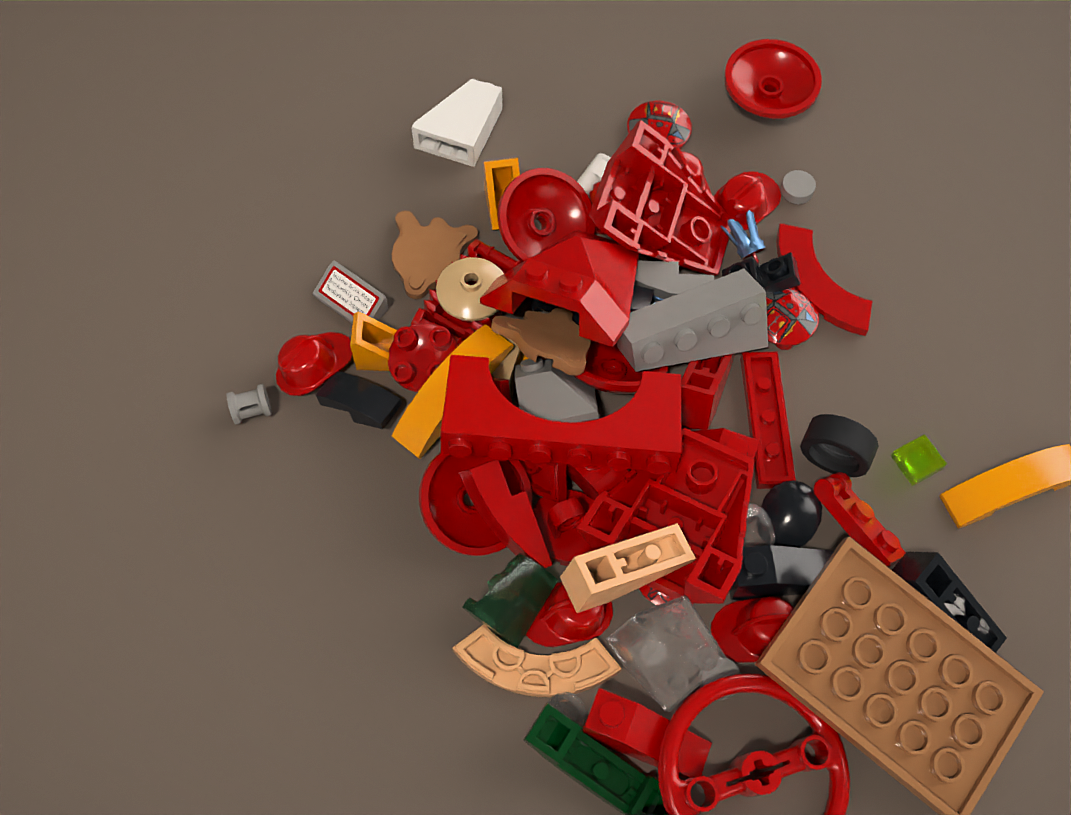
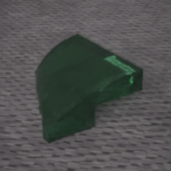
M519 553L508 563L504 571L495 574L487 582L489 588L487 594L478 602L469 598L462 608L477 621L490 627L504 641L518 648L558 582V579L535 561Z

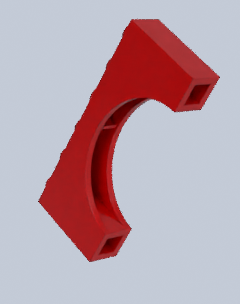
M450 354L441 425V453L451 454L460 458L479 456L490 457L493 460L497 459L499 461L514 459L526 460L535 464L561 463L578 468L596 466L608 467L615 471L632 469L649 471L653 474L676 473L682 453L681 374L643 371L636 394L621 409L596 420L558 422L531 415L508 401L498 390L491 377L489 358Z

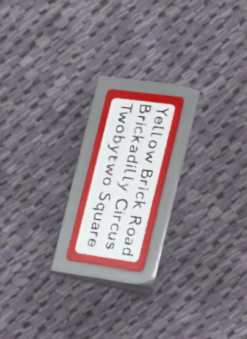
M335 260L328 266L312 293L315 298L352 324L354 313L358 311L378 321L388 310L387 298L384 294Z

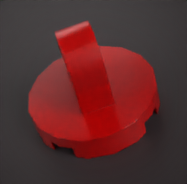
M567 489V500L555 502L541 498L532 509L550 559L560 562V565L568 566L576 556L594 551L577 532L578 525L594 502L592 498L582 492Z

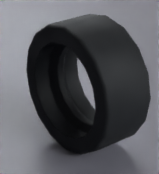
M820 414L813 417L800 445L802 454L820 469L832 474L843 472L849 477L866 475L879 447L877 438L868 428L852 419L834 414Z

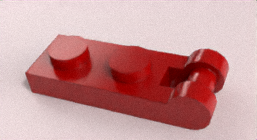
M837 472L816 481L814 494L854 541L888 568L900 561L906 552L902 549L899 539L894 533L886 530L877 520L870 505L860 500L851 490L852 482L846 473Z

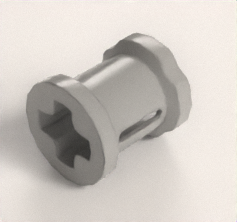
M264 384L257 385L255 390L236 395L233 392L226 393L229 411L235 425L240 424L242 419L264 414L267 417L272 415L269 397Z

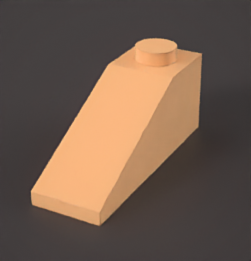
M674 524L576 556L562 573L560 579L576 613L624 596L692 563L696 558L679 525Z

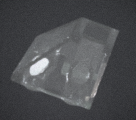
M681 596L636 613L606 638L626 670L668 712L728 660L686 596Z

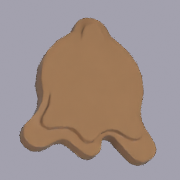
M410 211L397 213L395 221L400 234L394 243L391 255L393 268L400 275L406 295L412 299H421L425 297L429 289H435V280H438L442 271L451 262L460 260L459 254H462L470 243L478 239L477 229L472 225L453 228L440 217L433 218L429 226L423 227Z
M554 308L548 314L526 311L523 320L506 316H496L493 318L492 331L511 339L517 344L520 351L532 361L536 362L537 356L540 355L552 359V367L568 375L575 376L584 372L586 354L589 351L591 340L579 336V325L572 320V312L570 310Z

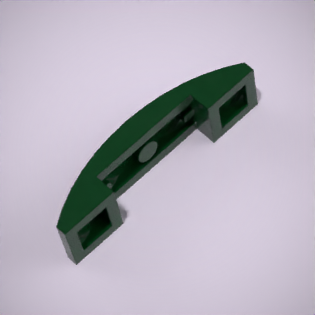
M545 704L523 739L529 746L575 782L624 815H668L663 805L657 779L652 776H645L582 732L580 725L550 704Z

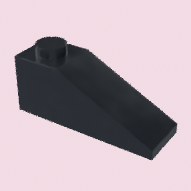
M775 545L744 547L741 571L729 591L730 599L734 601L765 598L768 596L778 597L805 594L834 551Z
M907 551L892 569L893 572L995 653L1007 639L938 552Z

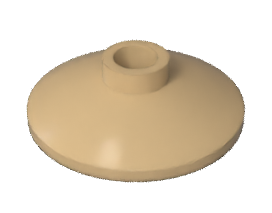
M472 257L457 260L448 265L438 278L436 285L438 301L449 315L464 321L486 319L494 315L498 310L480 304V298L492 283L504 273L494 263L482 258ZM468 281H476V282H477V283L474 284V285H468V284H466V282H468Z

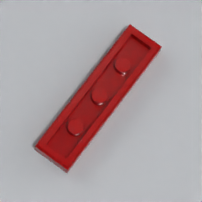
M778 351L742 352L740 360L750 437L760 440L754 457L756 488L772 489L784 481H796Z

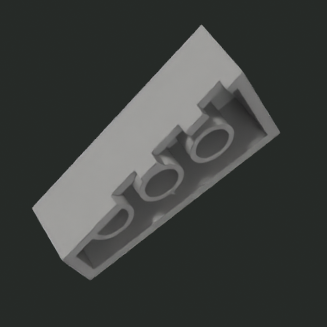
M741 269L630 312L629 325L617 341V347L636 372L768 347L766 291L745 269Z

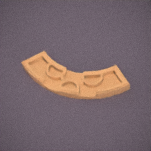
M485 624L452 648L453 652L468 668L487 682L517 694L533 697H559L581 693L610 680L620 673L622 669L597 638L570 651L551 655H535L507 644L491 632Z

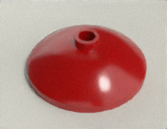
M761 39L744 44L730 56L725 68L724 81L729 95L740 107L761 117L778 119L796 116L810 108L819 95L822 76L819 66L813 57L799 46L777 39Z
M552 168L528 170L514 178L505 188L498 205L499 230L510 252L521 262L526 261L575 230L593 235L595 233V223L589 216L592 203L587 193L575 179L559 170ZM535 220L541 223V230L535 227Z
M591 340L589 351L586 354L585 370L582 374L575 375L574 377L580 382L600 391L616 394H634L639 388L643 371L636 372L618 349L617 342L614 347ZM668 366L643 371L667 373Z
M440 452L426 468L419 489L420 511L430 533L446 548L468 556L493 554L506 548L482 519L474 504L472 506L465 504L464 495L467 491L459 475L462 471L493 461V459L479 456L460 458ZM514 459L499 461L510 493L526 491L532 507L530 480L520 461Z

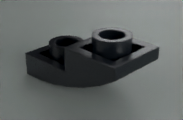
M791 252L771 259L761 265H758L755 258L751 257L722 269V276L745 269L762 286L766 294L779 292L801 284L797 262Z
M340 371L331 376L316 394L320 405L347 411L350 413L353 422L383 429L402 405L401 399L389 391L367 380Z

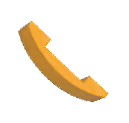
M485 324L465 339L451 354L489 358L490 374H492L511 352L514 345L501 335L493 332ZM450 355L439 365L415 395L391 435L419 459L424 456L441 435Z
M1069 444L1055 446L1012 460L945 491L939 497L957 528L965 527L990 517L995 511L1050 489L1056 491L1071 485V446Z

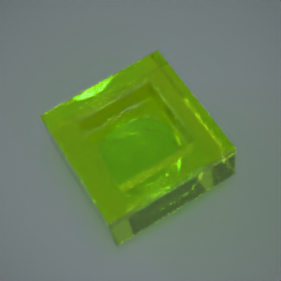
M925 434L896 449L891 455L912 486L942 471L947 465Z

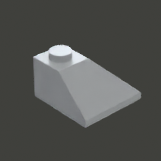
M537 357V361L534 362L528 358L520 363L521 365L515 366V384L521 410L543 419L558 422H583L599 418L595 388L580 382L573 375H568L559 369L553 368L552 359L542 360L541 357Z

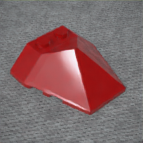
M640 120L607 162L589 216L599 230L626 249L666 262H679V266L716 276L719 274L729 240L728 235L720 226L725 227L731 233L728 220L732 218L708 189L702 191L691 177L694 173L688 165L682 166L670 152L674 148L670 142Z
M575 230L499 276L481 296L480 304L513 314L528 296L578 312L580 337L614 347L629 325L639 253L626 249L614 240Z
M684 427L681 430L682 453L676 473L653 474L649 471L631 469L623 476V480L608 492L606 490L595 498L578 525L577 532L594 550L678 524L696 559L692 563L646 585L681 603L723 604L741 571L755 459Z

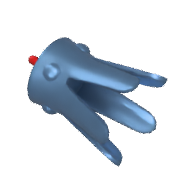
M749 210L746 212V219L750 238L741 224L734 219H729L728 225L735 239L725 227H720L737 246V253L740 255L741 260L753 256L756 262L759 263L756 254L766 247L764 241L759 237L754 214Z

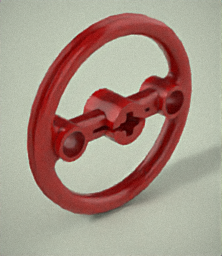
M736 674L722 677L706 684L686 698L675 711L666 727L660 745L658 778L663 805L668 815H697L712 810L719 801L738 794L746 797L770 794L777 790L781 779L801 771L809 772L824 768L829 772V795L823 815H846L849 804V765L843 743L837 731L769 676ZM737 693L768 695L793 708L812 728L811 735L795 740L786 749L772 754L762 750L742 754L733 759L728 770L708 777L698 776L686 780L679 778V754L688 728L703 709L725 696ZM806 744L812 746L815 751L816 757L813 764L805 757ZM781 762L783 763L780 767L759 773L760 776H757L754 780L737 781L726 786V783L750 775V772L755 770V768L762 769L775 766ZM694 783L699 784L705 793L704 803L700 807L691 799L690 792Z

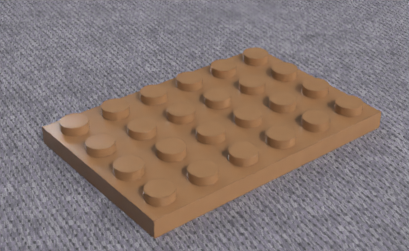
M849 536L840 542L755 663L760 670L939 815H970L1044 693L1043 690Z

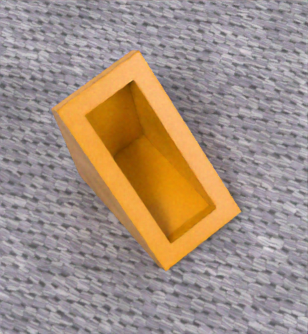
M517 157L484 161V187L492 230L499 229L498 205L505 188L514 178L520 175Z
M359 311L354 313L350 343L356 370L389 371V348L397 330Z

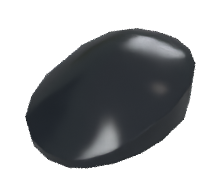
M784 481L774 486L765 496L757 515V526L762 539L768 545L797 548L804 546L813 538L821 523L822 504L814 494L813 488L805 483Z

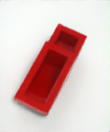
M496 459L459 473L465 489L480 516L507 548L532 568H547L553 565L526 491L510 493L499 460Z

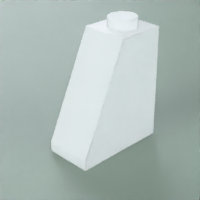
M474 79L469 80L414 122L412 126L414 149L475 167L502 111V88L488 82Z

